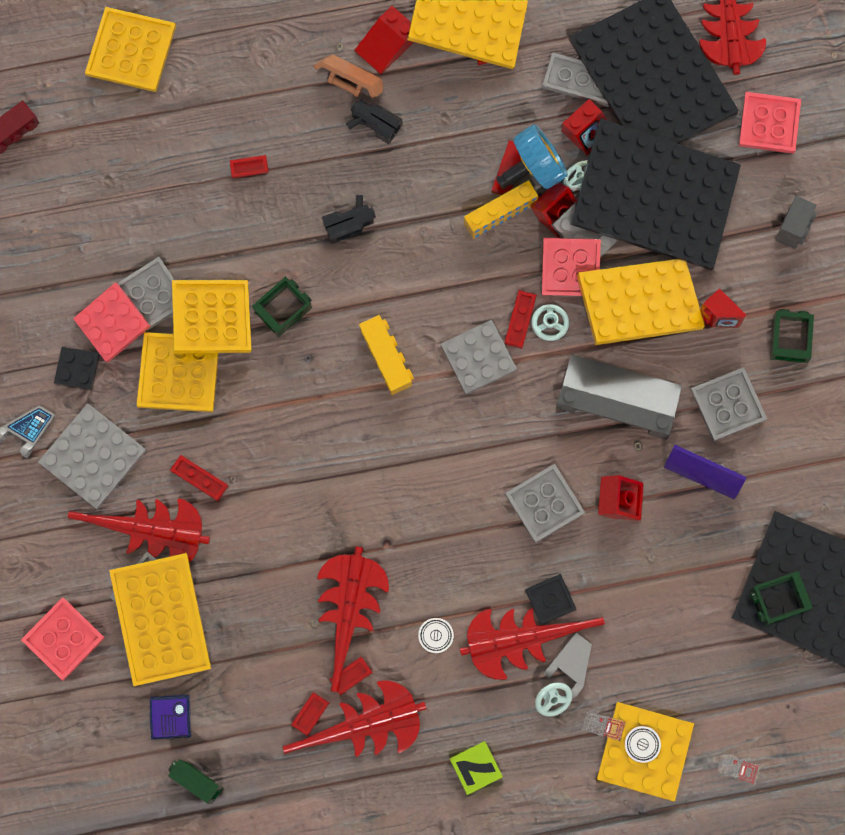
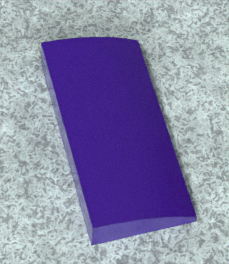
M674 445L664 465V468L732 499L736 498L747 478L677 445Z

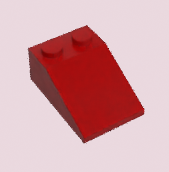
M391 6L378 18L354 51L381 75L414 43L407 40L411 22L396 8Z

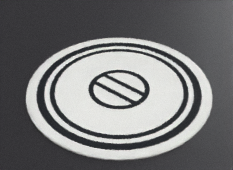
M431 618L422 624L418 637L420 644L425 650L431 653H441L450 647L454 634L452 627L447 621L441 618Z
M636 727L626 736V752L637 762H650L660 752V738L649 727Z

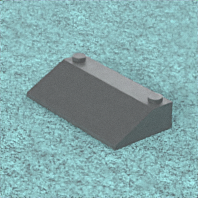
M571 355L556 409L574 414L575 410L601 416L650 430L648 435L667 440L672 428L682 385Z

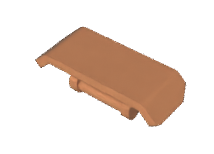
M329 55L313 65L315 70L323 67L331 71L327 83L334 84L354 94L357 98L360 97L363 87L368 89L371 98L377 97L383 92L381 78L335 55ZM339 75L358 84L357 88L336 78V76Z

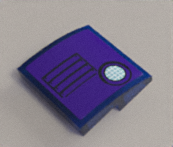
M190 695L150 697L151 740L191 737Z

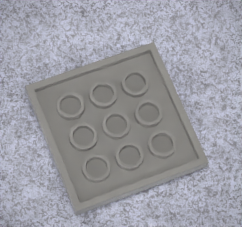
M87 403L38 463L98 510L147 450Z

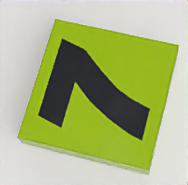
M485 741L450 758L467 795L503 777Z

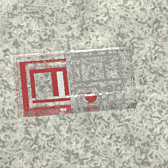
M587 711L582 730L621 741L626 722Z
M722 753L716 772L756 785L761 766Z

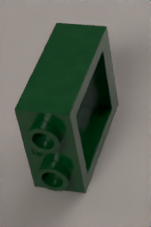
M286 276L252 305L256 315L278 338L312 309L311 298L305 292L302 294L298 290L299 286L293 279L289 280ZM287 288L303 307L280 326L264 308Z
M788 309L775 311L772 321L770 360L808 363L811 360L813 314H809L807 311L794 313ZM780 319L807 322L805 351L778 348Z
M799 571L756 585L751 589V599L754 604L757 603L759 620L764 622L765 626L813 609ZM790 581L800 608L770 618L760 591Z
M184 760L174 761L168 769L170 772L168 777L207 804H213L223 789L218 783Z

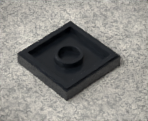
M561 574L525 589L541 626L577 610Z

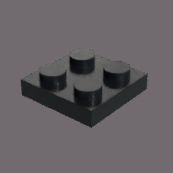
M62 347L54 384L92 391L100 354Z

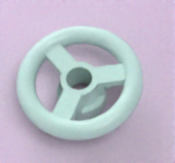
M587 160L580 161L567 170L568 175L563 179V185L569 187L571 191L580 190L584 176L582 167L587 165ZM576 170L574 177L568 182L569 177Z
M543 305L532 316V329L543 340H558L566 334L569 328L568 315L557 305ZM547 310L543 317V324L537 326L539 315ZM553 310L557 311L562 316L564 322L563 325L558 323V316L556 313L553 312ZM551 319L554 323L549 324L547 320ZM546 328H555L560 332L555 335H546L541 331Z
M564 683L549 684L538 693L535 707L544 716H556L565 711L570 705L572 691ZM557 689H563L566 692V697L560 696ZM542 698H544V700H545L543 706H541V700H542ZM563 703L559 708L549 710L552 705Z

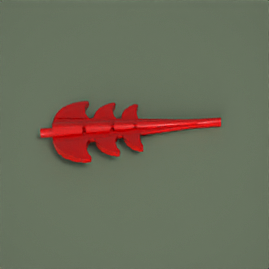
M720 0L719 5L705 3L703 9L709 15L720 18V20L715 22L702 20L701 24L709 34L719 37L720 40L706 41L700 39V48L708 60L720 66H728L732 68L733 75H739L740 67L755 63L760 59L766 48L765 38L757 41L745 39L746 36L754 32L760 21L759 19L753 21L740 19V17L747 15L751 11L754 3L736 4V0Z
M180 498L177 499L178 514L175 520H171L168 508L159 499H155L156 511L152 519L148 518L147 508L140 500H136V513L134 517L90 515L73 511L68 513V519L89 522L130 535V544L126 550L127 554L135 552L146 540L148 541L147 552L154 558L158 557L165 547H169V557L187 553L190 563L196 556L200 543L208 545L210 543V537L202 536V519L198 510L191 503Z
M355 547L354 555H338L329 559L321 567L317 576V580L332 579L339 583V587L328 589L318 599V603L331 602L337 605L336 610L328 611L318 619L319 622H332L336 624L334 672L330 689L331 692L338 693L341 673L354 628L358 627L367 629L370 632L373 631L370 621L365 616L359 614V611L361 609H369L377 614L380 613L376 599L371 594L365 592L366 588L375 587L383 590L385 593L389 591V583L385 571L375 561L362 557V547Z
M512 608L503 616L499 630H495L490 620L492 610L487 609L479 613L472 620L467 633L468 647L459 648L461 656L471 655L474 666L485 677L494 680H506L507 675L501 667L502 657L506 656L513 666L522 670H528V666L523 659V650L528 649L533 658L544 663L546 658L541 650L542 643L587 628L605 625L602 617L582 622L536 626L533 616L534 609L531 608L524 616L522 628H518L514 622V609Z
M390 680L378 681L377 685L381 688L384 695V704L379 705L370 695L357 693L356 696L360 699L363 706V713L358 714L352 706L340 702L339 705L344 712L345 721L301 741L282 746L284 754L306 747L351 739L354 744L355 756L358 757L365 746V736H370L375 745L374 754L378 755L386 745L388 732L393 731L398 740L397 752L401 753L408 749L417 738L420 729L418 712L427 709L425 702L415 704L407 688L397 682Z

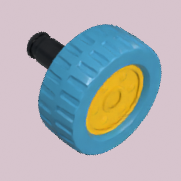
M534 124L514 137V144L522 161L503 172L501 176H497L496 180L502 189H506L507 186H511L530 173L541 186L549 189L566 178L568 173L550 140Z

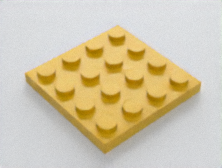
M105 7L85 75L157 92L176 29V23Z
M172 280L174 353H251L248 280Z
M144 332L137 407L214 412L219 353H174L173 334Z
M616 702L612 720L623 722V727L619 740L607 737L597 780L675 802L694 723ZM612 721L613 723L620 724V726H619V730H620L621 723ZM613 724L612 734L616 735L618 725ZM640 726L653 729L661 741V748L657 757L646 763L633 760L625 749L626 736L632 729ZM618 730L617 736H613V735H610V734H608V736H612V737H616V738H617V737H618V734H619V730Z

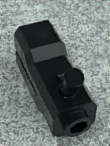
M362 99L353 104L351 112L354 119L346 123L349 130L358 124L366 125L375 131L377 138L387 144L392 142L395 137L393 133L397 134L403 125L402 119L377 103L368 104Z
M356 195V207L342 214L333 212L322 216V221L326 232H328L330 242L333 244L362 233L364 227L374 224L373 219L376 216L372 207L369 208L367 204L363 205V195Z

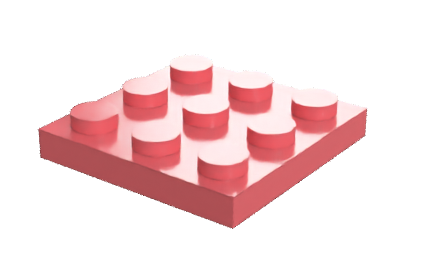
M746 92L739 146L794 154L796 151L801 99Z
M543 238L542 295L582 296L577 274L579 272L600 270L601 239Z
M116 282L73 318L102 358L108 363L151 327Z
M62 597L21 641L64 681L105 637Z

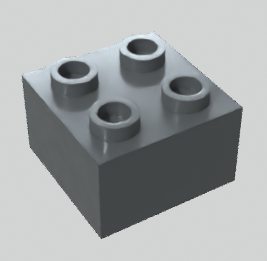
M795 196L775 241L793 249H796L798 244L802 245L817 215V212L814 211L817 205Z

